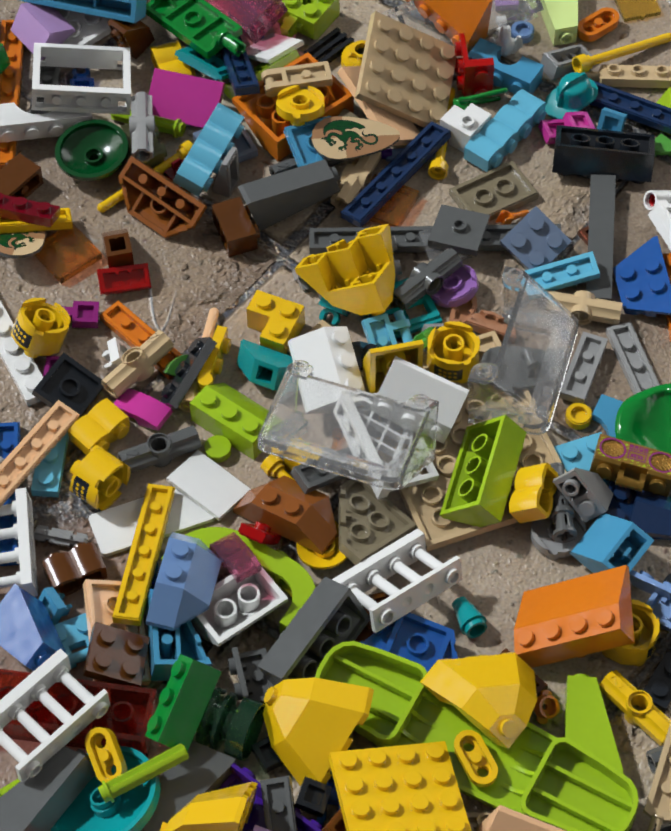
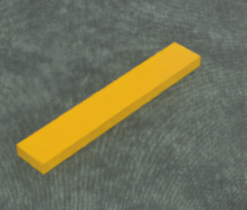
M148 483L112 616L113 623L141 626L175 495V487Z

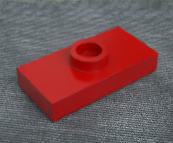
M148 263L97 269L100 296L152 288Z
M256 521L255 524L241 523L238 530L239 534L260 544L276 545L281 538V535L271 531V526Z

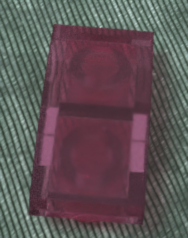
M235 532L210 544L213 553L222 561L221 565L223 568L227 567L237 583L262 570L258 559Z

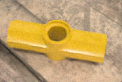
M617 670L609 672L599 684L600 691L624 712V717L628 723L639 726L659 746L664 745L671 720L653 704L649 693L635 688ZM638 705L641 706L644 710L638 711L635 710L632 706Z

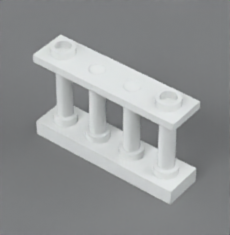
M25 487L15 489L16 500H13L12 504L0 507V517L12 514L17 517V524H13V527L0 529V540L15 538L18 540L19 545L14 551L0 553V564L11 562L20 564V571L16 572V575L0 577V589L17 584L35 597L38 596L33 506L31 497Z
M416 529L332 580L349 587L361 605L369 610L372 631L377 633L463 580L460 557L455 556L442 563L427 552L425 535L422 531ZM420 560L433 570L424 576H420L408 566ZM398 573L411 582V584L400 590L386 579ZM376 586L389 595V597L377 603L366 595L365 592Z
M61 648L0 700V745L19 762L15 769L18 779L22 783L29 777L36 776L50 758L93 720L103 717L110 706L109 695L105 689L94 697L69 673V670H71L69 657ZM62 682L85 706L72 716L47 692L54 683ZM34 701H40L63 723L52 735L45 731L25 711ZM12 720H18L41 742L29 755L3 731V728Z

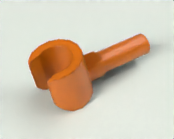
M501 210L495 222H501L502 225H511L513 220L525 217L529 210L516 213Z

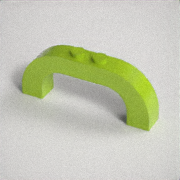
M207 527L185 534L199 538L221 561L230 562L240 568L254 559L257 560L278 587L291 599L289 609L279 622L280 634L286 629L298 610L302 608L316 588L309 573L299 563L289 558L285 552L274 550L266 546V544H260L239 534L237 530L225 527Z

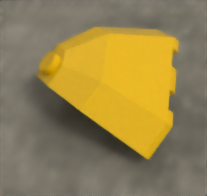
M389 224L365 228L357 232L354 240L346 243V240L342 239L326 247L327 252L311 254L303 258L296 266V274L334 307L361 316L367 314L378 316L386 311L393 300L395 267Z
M515 652L498 655L468 656L459 659H439L420 681L439 701L453 705L493 743L508 749L526 728L537 702L535 672Z
M313 677L286 679L267 690L264 696L265 707L263 717L271 747L300 787L305 776L323 784L328 782L331 777L330 752L348 750L353 742L349 736L357 725L363 726L369 716L374 689Z
M248 782L198 794L177 812L168 823L163 822L160 831H242L244 824L248 823L255 802L258 783Z

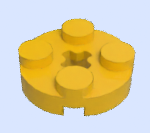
M300 85L289 86L278 93L276 112L281 118L290 121L291 125L302 126L305 122L315 120L325 114L324 95L320 90L312 86H308V90L300 89Z

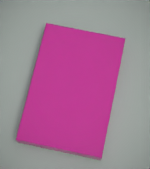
M154 68L149 95H152L153 115L172 120L181 119L188 126L203 129L217 104L222 102L225 83Z

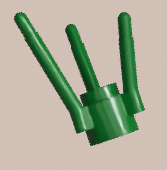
M505 87L471 96L454 98L453 106L456 105L465 110L471 103L476 105L499 101L501 97L494 95L505 93L508 89Z

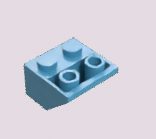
M603 513L599 515L570 554L592 573L623 565L629 567L630 573L654 542V539L633 522Z

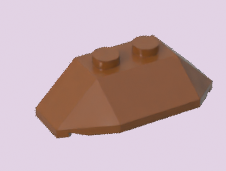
M133 156L129 158L118 176L119 182L122 185L123 197L128 213L166 239L194 229L207 209V206L199 198Z
M286 476L249 490L233 508V513L254 523L259 521L272 527L271 531L321 555L326 552L338 537L329 496L317 490L305 494L295 480Z

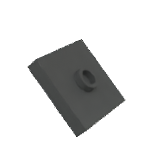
M441 204L428 238V246L443 250L452 248L457 253L477 257L490 222V215Z

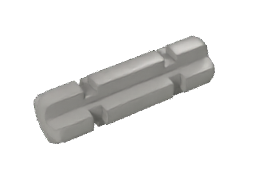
M38 525L34 532V539L40 542L49 540L48 543L65 547L75 546L82 542L88 543V535L77 532V535H75L73 531L53 527L50 530L48 526Z

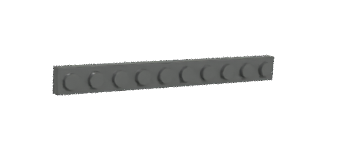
M555 224L561 230V224ZM488 225L479 251H507L500 244V240L516 225ZM433 226L390 227L391 236L395 235L397 250L393 251V253L443 252L445 250L428 246V238ZM370 227L309 228L310 254L327 252L326 247L342 239L346 240V243L355 239L357 232Z

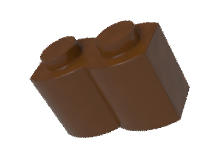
M94 542L78 543L70 551L52 553L42 561L43 571L50 587H54L57 593H64L65 596L83 588L85 579L105 580L108 578L106 566Z

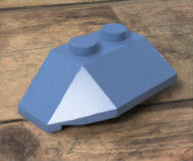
M172 532L169 536L146 619L147 625L174 631L181 624L192 620L209 609L222 561L199 538Z

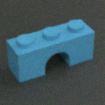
M480 38L468 54L469 60L493 58V85L500 88L506 87L513 94H516L521 89L533 94L542 82L543 64L524 56L515 64H503L500 62L501 46Z

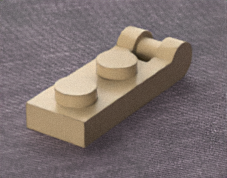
M328 61L267 69L261 73L262 81L266 84L264 90L267 97H275L284 88L294 85H300V89H308V86L318 88L333 85Z

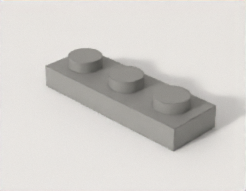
M583 331L560 388L558 398L574 403H585L606 349L607 338Z

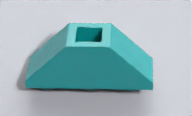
M244 339L241 340L236 364L250 382L271 390H301L292 356Z

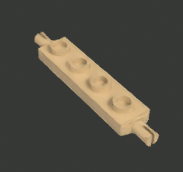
M601 64L599 72L589 71L586 73L591 80L610 87L671 88V66Z
M671 722L643 813L651 818L647 831H653L654 826V831H660L663 822H671Z

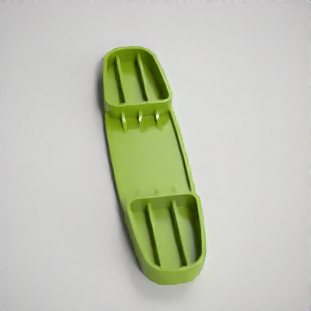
M356 641L342 642L332 647L320 663L315 678L374 689L369 716L363 726L357 725L354 731L378 747L445 741L461 793L491 808L496 809L499 805H502L565 831H630L636 818L639 803L638 792L632 780L608 762L571 739L565 737L557 738L528 722L526 728L509 749L497 745L486 737L453 705L439 701L420 683L427 674L426 669L421 664ZM461 731H476L484 740L498 766L497 778L492 785L478 787L468 778L454 752V740ZM469 743L463 746L465 751H472L474 749L473 745ZM480 769L477 771V774L480 777H486L488 772L485 769Z

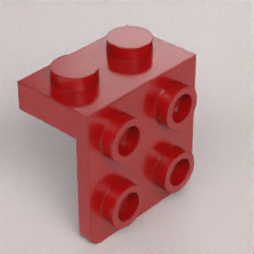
M459 33V41L454 43L455 56H458L454 69L455 73H459V76H457V89L462 90L463 97L491 91L493 89L494 76L493 58L469 60L464 33Z

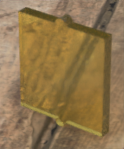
M614 0L624 22L637 19L644 20L648 17L661 15V10L656 0Z

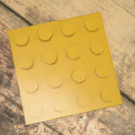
M445 741L330 752L329 763L346 831H471Z

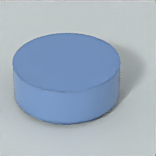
M517 21L511 26V37L515 39L520 35L523 44L529 43L534 38V26L527 21Z

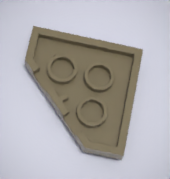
M361 475L355 476L340 486L338 492L339 551L355 565L415 530L416 523L386 497L377 499L370 483Z

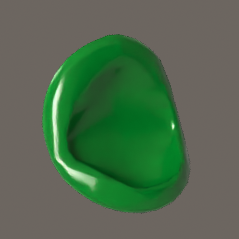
M671 383L648 388L627 398L621 404L616 415V438L671 454Z

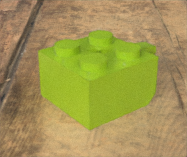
M278 0L274 5L275 21L282 24L280 35L293 37L299 32L314 40H318L340 15V0Z

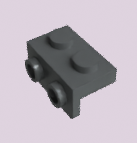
M233 647L232 658L228 659L231 676H237L238 683L233 684L237 701L242 700L244 710L265 706V693L270 687L275 686L257 667L267 653L266 648L239 653L238 648Z

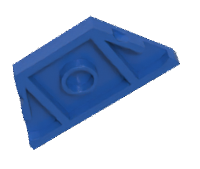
M654 236L613 268L625 314H644L649 317H657V314L671 316V283L658 236Z
M410 612L377 633L374 632L365 641L361 640L359 642L419 663L427 672L439 659H458L453 629Z

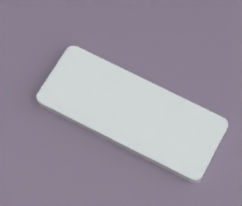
M175 488V495L164 538L170 536L172 532L180 533L211 523L215 518ZM144 497L89 516V523L102 556L108 557L131 549Z

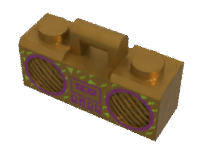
M600 434L590 467L591 472L598 473L602 479L613 481L615 485L638 492L644 490L668 497L671 490L670 453Z

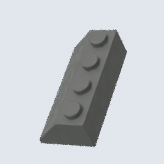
M324 577L302 608L298 610L286 629L280 634L268 653L264 655L257 667L273 685L286 679L313 678L329 650L342 642L355 641L370 621V616L349 587Z

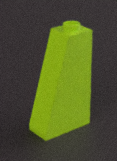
M586 674L568 675L565 688L563 737L571 739L623 773V767L597 677H589Z

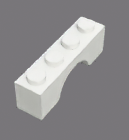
M14 102L0 104V143L58 137L69 127L82 121L92 120V114L61 111L31 114L21 110Z

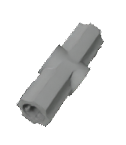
M137 92L134 96H131L129 130L130 138L132 139V156L143 163L154 158L155 118L153 115L152 95H148L146 92Z

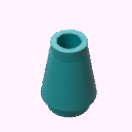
M464 596L453 601L452 607L462 634L467 635L468 638L481 636L487 629L485 616Z

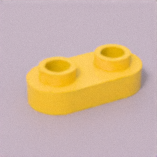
M103 727L91 729L86 735L85 747L98 780L101 783L104 780L106 783L127 772V765L114 732ZM103 738L106 739L105 747L101 746V741ZM113 765L116 766V773L114 775L111 772Z
M461 731L454 740V752L468 778L478 787L492 785L497 778L498 766L484 740L476 731ZM469 743L473 745L474 749L472 751H465L463 746ZM480 769H485L488 772V775L486 777H480L477 774V771Z

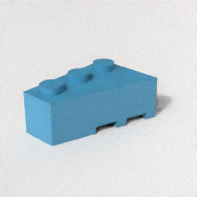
M150 589L146 606L147 615L154 589ZM191 620L181 624L174 631L148 625L151 681H169L171 668L178 660L180 654L210 667L212 666L210 658L206 656L203 650L202 641L199 634H196Z

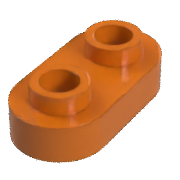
M609 7L601 8L578 23V37L586 42H593L618 27L619 13Z

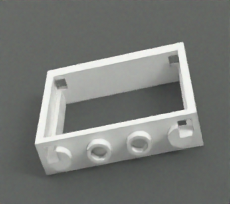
M34 43L31 110L130 115V47ZM40 66L123 70V88L40 84ZM37 97H43L44 102H37ZM118 101H125V106H118Z

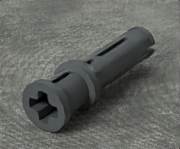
M558 462L550 464L558 473V476L565 473L564 464ZM557 488L553 495V508L550 514V519L554 522L555 529L553 531V539L559 543H568L575 540L578 536L573 524L575 512L569 506L568 500Z

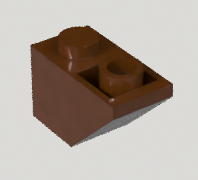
M110 19L107 22L111 29L110 35L118 44L116 47H130V56L134 59H137L155 40L149 26L140 20L136 23Z
M127 229L101 233L108 268L134 265Z

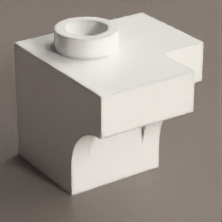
M473 103L465 110L454 105L440 119V126L451 131L449 145L464 153L466 144L491 119V114Z

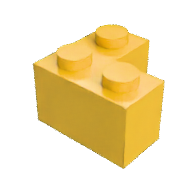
M256 290L246 309L247 326L262 332L260 335V345L287 355L289 350L288 341L298 337L305 325L304 305Z

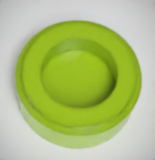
M222 435L208 438L204 445L205 455L215 463L226 461L231 455L229 439Z

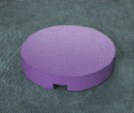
M463 264L462 267L444 280L443 286L436 294L431 295L433 302L438 306L450 308L465 304L472 299L479 287V281L474 269Z

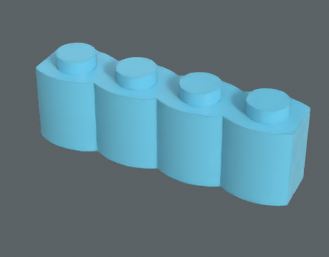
M523 89L519 90L509 103L504 105L495 117L490 119L480 132L469 140L464 147V159L485 172L500 166L503 157L508 153H513L518 142L523 138L526 139L530 135L532 128L545 119L546 102Z
M218 103L179 167L173 183L198 197L202 190L207 192L214 180L211 178L212 173L218 174L223 162L221 160L222 156L227 155L229 150L235 145V143L231 142L234 137L238 139L245 128L241 124L244 116Z

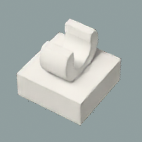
M116 337L107 341L108 350L102 354L103 358L110 361L104 365V368L110 372L122 363V355L130 349L128 345Z

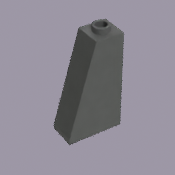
M324 159L242 184L238 188L259 230L262 231L341 191L337 184V181L341 179L335 167L329 168Z
M192 740L188 749L189 759L162 773L158 805L152 817L141 831H160L162 823H168L195 796L218 790L232 774L231 766L233 763L236 764V759Z
M64 746L43 765L41 771L36 776L29 777L23 783L20 781L0 797V831H50L95 776V771L90 764L89 755L80 749L74 751Z

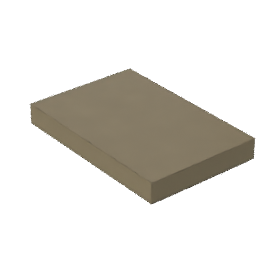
M513 160L449 189V195L460 209L490 215V221L496 219L501 210L511 212L537 200L539 197L537 190Z

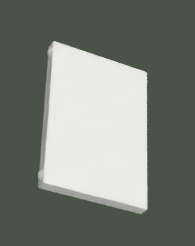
M271 33L246 47V52L249 59L272 64L303 46L304 42L300 39Z
M199 450L166 478L169 484L218 521L230 512L243 496L251 490Z

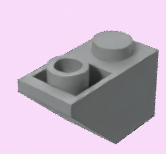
M575 467L553 479V483L584 522L607 512L613 492L598 473Z

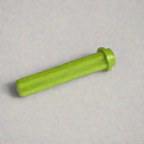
M131 109L130 115L110 114L111 119L128 124ZM154 115L158 131L172 134L174 138L184 135L186 124L181 119L172 120Z
M178 744L106 783L103 780L102 785L97 788L105 803L109 801L113 803L115 802L114 798L188 760L189 754L183 744Z

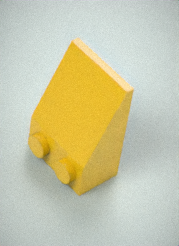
M423 340L369 349L363 358V375L368 394L379 392L395 356L423 368Z

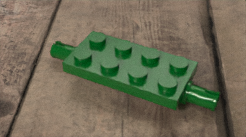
M151 0L146 4L147 16L207 59L224 47L237 57L241 56L240 53L243 54L246 50V44L237 39L243 34L242 26L205 0Z

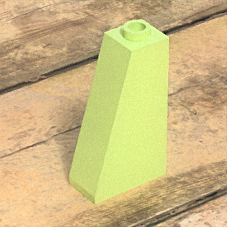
M536 0L553 46L576 42L578 0Z

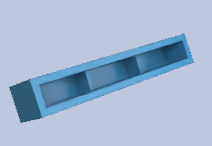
M19 0L130 23H136L146 17L147 0Z

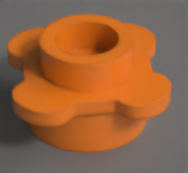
M542 690L540 696L537 697V702L533 709L537 716V722L539 724H546L548 718L555 717L560 711L559 702L552 696L550 690Z

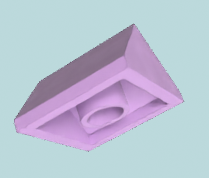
M29 2L20 5L11 27V32L32 54L34 52V43L62 44L76 31L54 7Z

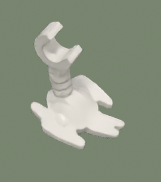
M497 17L496 31H498V38L490 37L488 41L501 46V56L506 57L511 53L515 54L518 49L523 47L522 37L518 35L515 39L512 38L511 27L507 25V18Z

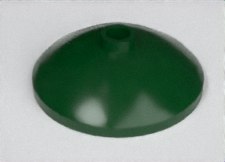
M98 119L82 121L69 127L60 136L55 147V157L59 168L69 177L82 181H94L112 175L121 168L129 153V144L124 131L112 122Z

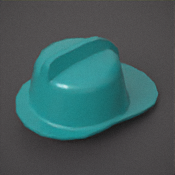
M585 72L566 74L561 78L558 87L552 90L546 97L545 111L553 119H563L566 112H579L596 99L598 87L593 80L588 78Z

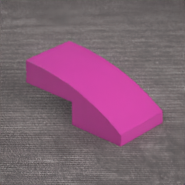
M587 111L566 112L563 119L541 120L538 126L546 144H555L557 125L596 129Z
M130 388L114 402L128 417L135 418L139 426L157 431L160 430L173 413L172 408Z

